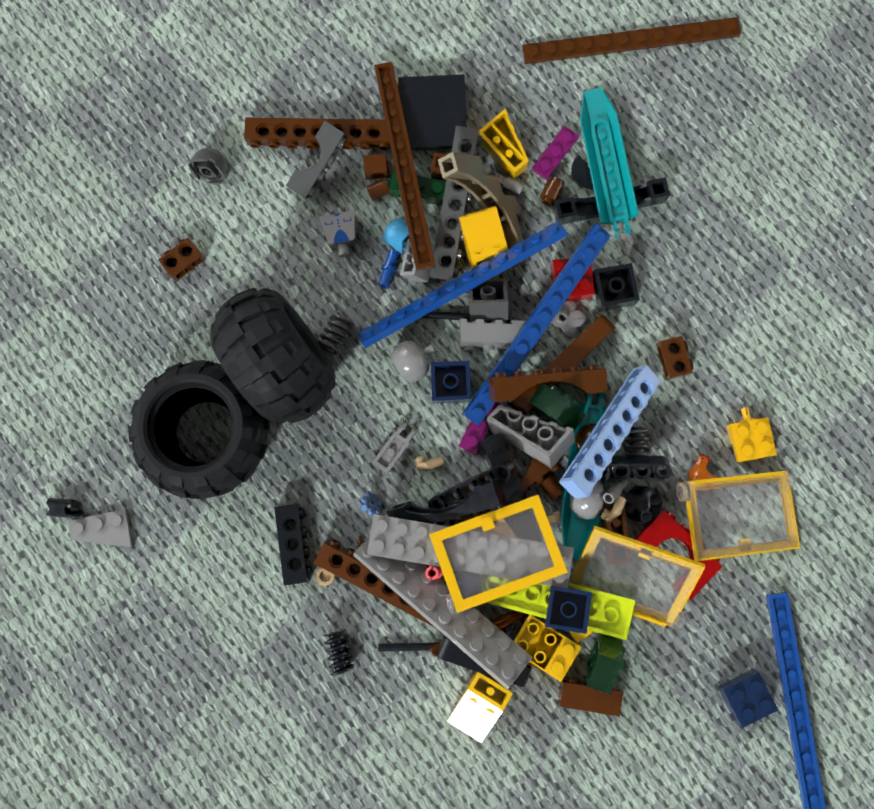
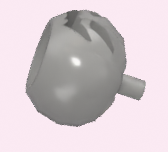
M404 341L393 349L390 357L405 382L413 383L422 380L427 375L429 362L426 356L434 352V349L431 345L421 349L413 341Z
M598 480L596 482L593 492L588 497L574 498L570 494L571 512L577 517L588 520L594 519L601 514L605 502L603 500L605 490L601 481Z

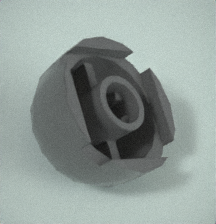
M203 148L198 150L191 158L189 170L198 180L204 178L210 180L209 184L219 185L226 178L228 163L218 150Z

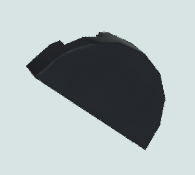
M578 155L571 166L572 179L580 187L594 189L590 169L580 155Z

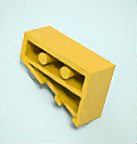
M504 109L479 130L482 136L481 147L510 178L516 179L527 170L529 160L520 140L517 138L513 124H511L508 118V113Z

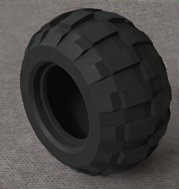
M252 288L237 293L224 302L215 314L216 320L211 324L210 341L224 371L247 402L264 418L278 423L286 421L295 423L308 419L319 411L331 397L330 391L335 386V371L319 342L290 303L279 292L266 288L260 290Z
M194 360L190 363H179L165 369L166 372L157 378L153 377L144 386V393L139 400H135L131 410L133 418L131 426H128L129 442H132L133 457L136 464L155 486L175 496L190 499H206L233 491L234 488L246 482L255 473L256 467L261 459L264 458L268 448L270 420L260 415L247 402L219 363L208 360ZM203 402H213L224 406L231 413L233 422L232 435L227 447L216 459L209 463L197 462L187 457L178 445L176 434L182 415L190 407Z

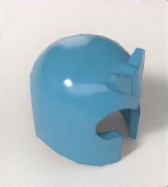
M395 219L391 221L385 229L384 238L380 239L403 255V250L405 251L407 240L409 239L406 220Z

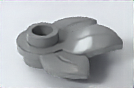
M569 300L563 304L551 322L555 327L561 328L566 336L577 337V327L584 325L588 318L583 312L577 310V301ZM559 315L563 317V321L559 319Z

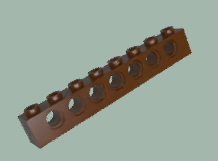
M245 117L244 139L247 145L252 148H260L261 146L279 148V146H286L290 149H296L297 146H305L307 149H315L320 147L315 136L324 121H327L346 134L345 139L347 140L342 147L343 149L350 150L353 147H360L363 150H369L371 147H376L380 150H388L391 148L386 123L383 119ZM263 132H269L266 136H261ZM282 132H287L285 136H279ZM305 132L304 136H298L299 133ZM355 133H360V134H361V135H360L359 137H357V138L353 137V135H354ZM374 133L379 134L376 138L371 137Z
M327 539L323 543L313 564L433 626L396 592L389 589L381 579L372 580L369 573L373 572L353 556L356 551L355 549H347L341 546V543L335 539ZM335 554L342 556L343 562H338L335 559ZM352 564H358L360 571H355L352 568Z

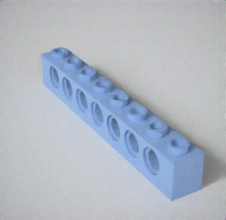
M647 365L633 368L559 481L574 498L588 497L593 492L596 482L602 478L603 471L612 462V457L620 449L621 443L630 433L632 425L639 419L641 411L648 405L651 395L656 392L660 379Z

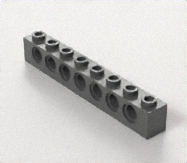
M456 126L452 152L479 156L477 149L482 145V136L479 129ZM466 145L472 147L468 153L462 152V148ZM446 180L433 255L435 268H432L430 272L431 279L447 282L458 278L459 275L457 262L462 258L463 249L460 248L461 241H464L459 217L469 214L467 205L468 203L471 204L472 201L471 193L466 189L456 190L457 183ZM460 201L462 203L461 207L457 210L453 209V203ZM457 220L458 226L453 229L449 228L450 221ZM448 239H455L454 246L446 247ZM445 257L452 258L449 266H443L442 264Z

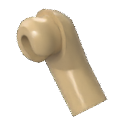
M423 456L414 459L415 466L418 469L432 470L444 465L441 456L425 461Z
M618 496L610 511L607 509L602 511L601 519L606 520L605 522H612L621 515L626 499Z

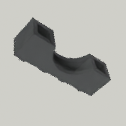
M324 121L315 136L321 149L319 161L309 170H295L286 186L303 198L312 197L317 190V187H315L319 180L322 181L327 173L325 171L328 164L332 165L335 161L337 149H341L347 140L345 139L346 134L327 121Z

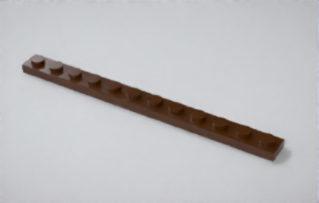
M738 17L524 44L522 45L525 65L740 37L741 30Z
M393 63L374 65L415 268L416 271L435 268V261Z

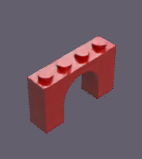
M662 510L653 522L648 523L634 538V540L654 547H658L663 541L670 538L680 540L687 547L690 559L694 560L690 530L683 524L680 526L675 521L676 517L668 510ZM720 559L697 561L705 564V569L688 600L691 601L722 568V565L719 563ZM688 568L672 585L678 592L690 571Z

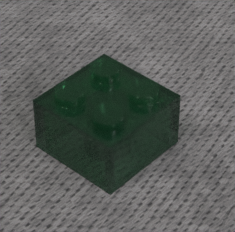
M542 383L528 401L547 418L558 423L561 427L573 428L574 431L585 417V414L580 410L582 406L576 403L568 394H562L552 384L548 387Z
M598 633L587 660L586 687L610 694L612 688L617 686L619 671L624 670L626 659H623L625 647H623L622 639Z

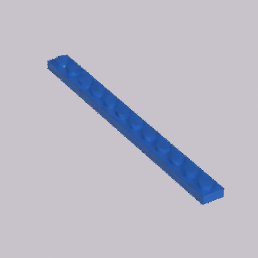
M559 221L550 224L547 228L532 234L526 240L516 243L510 249L498 253L488 261L482 262L476 268L464 272L460 277L448 281L445 285L432 290L426 296L416 299L408 306L398 309L392 315L382 318L376 324L364 328L358 333L361 343L365 348L371 346L568 236L566 230Z
M594 224L488 377L494 376V373L506 372V375H513V371H517L611 237L598 224ZM488 377L462 413V415L478 426L495 403L489 400Z
M787 592L767 594L766 599L803 809H826L789 596Z

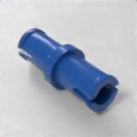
M392 249L388 251L385 264L381 268L383 271L378 286L389 289L392 276L397 270L395 267L400 256L398 251Z

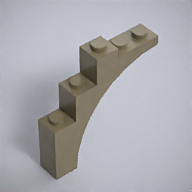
M452 152L438 159L443 179L453 181L462 186L476 198L484 209L492 206L497 207L508 249L516 243L523 241L517 218L520 215L516 196L503 195L499 178L485 175L480 156Z

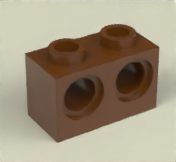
M189 238L180 240L176 247L164 252L161 258L158 259L170 277L175 281H178L206 260ZM192 250L189 256H185L186 251ZM173 261H177L176 266L170 267Z
M682 336L663 340L656 344L666 381L693 373V362L687 355L688 345ZM674 345L677 348V353H672L669 346ZM675 363H679L682 366V372L675 369Z

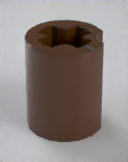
M385 179L366 186L372 201L390 193Z
M552 475L539 484L551 500L564 492V489Z

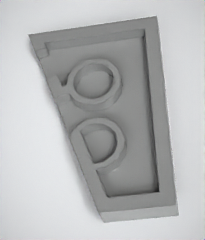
M127 509L68 521L71 540L133 547Z

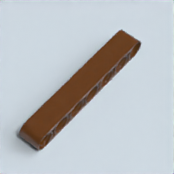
M602 314L546 367L544 372H551V368H562V371L569 370L570 366H577L616 327ZM560 381L544 382L532 386L522 392L515 400H512L510 405L515 410L526 415Z

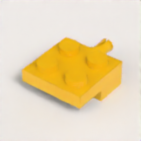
M749 407L741 408L743 420L726 425L730 444L733 445L736 463L777 455L768 417L761 419L751 418Z

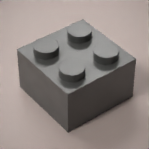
M506 278L489 279L468 291L470 321H475L476 319H484V321L508 320Z

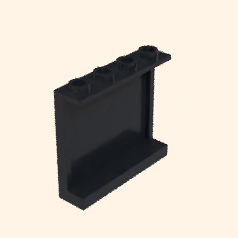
M465 75L398 77L397 87L411 150L452 149L456 126L467 127ZM468 145L462 148V152L468 151Z

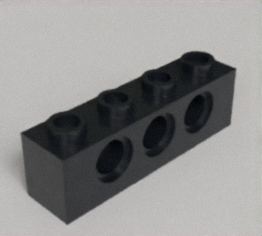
M300 504L274 507L283 584L285 586L309 582V578L312 577V568L307 563V558H310L309 546H305L304 539L307 538L306 526L303 527L302 519H305L304 507H300ZM290 519L296 521V527L293 530L287 527ZM293 538L299 542V546L295 550L290 547V541ZM294 558H298L301 561L299 569H295L292 566Z

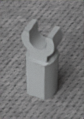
M495 172L494 176L499 178L503 190L519 197L525 184L510 177L505 178L503 175Z

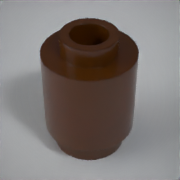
M554 176L547 180L540 194L543 204L552 206L556 200H559L564 190L563 180Z

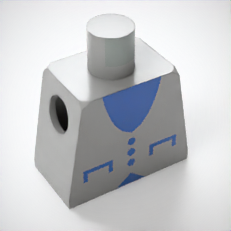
M355 211L320 216L319 219L330 249L338 248L339 257L350 256L349 246L356 245Z

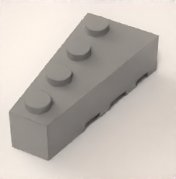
M460 319V349H464L466 352L476 351V348H483V351H494L495 348H502L503 351H506L526 321L512 320L510 324H506V321L494 320L487 323L484 319H476L471 323H467V319Z
M498 405L487 418L491 432L494 434L500 433L502 439L550 469L575 442L573 428H564L558 426V423L551 421L548 423L539 420V417L533 415L529 417L523 415L520 411Z

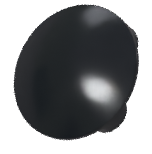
M634 486L624 497L626 499V516L635 523H651L662 511V499L658 492L650 487Z

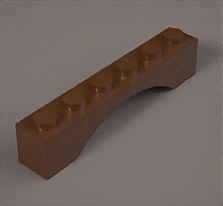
M598 364L587 365V369H581V366H570L569 370L562 371V368H551V372H544V369H534L532 373L525 374V371H513V375H506V372L494 373V376L488 377L489 400L493 402L512 401L528 388L550 381L566 382L581 392L589 394L607 392L606 369L599 368Z
M531 457L527 471L519 482L524 495L531 490L529 486L534 482L538 485L546 478L545 473L549 470L552 473L561 466L559 462L563 459L560 458L550 469ZM487 509V510H484L483 513H481V514H479V515H476V516H472L471 514H468V515H465V517L462 518V519H460V520H461L462 522H464V521H467V520H469V519L478 517V516H480V515L489 513V512H491V511H490L489 509ZM482 526L472 529L471 531L480 532L482 530Z

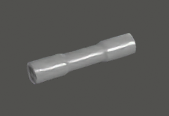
M618 480L605 492L603 500L608 504H612L632 480Z

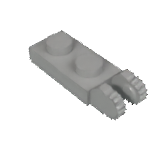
M404 421L396 432L394 431L372 461L374 465L387 474L418 431L414 427L406 439L403 438L400 434L407 428V421Z

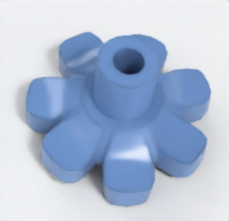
M371 491L365 493V496L361 497V502L364 503L361 505V510L363 512L368 510L370 516L380 514L382 502L380 500L376 501L378 497L372 494Z

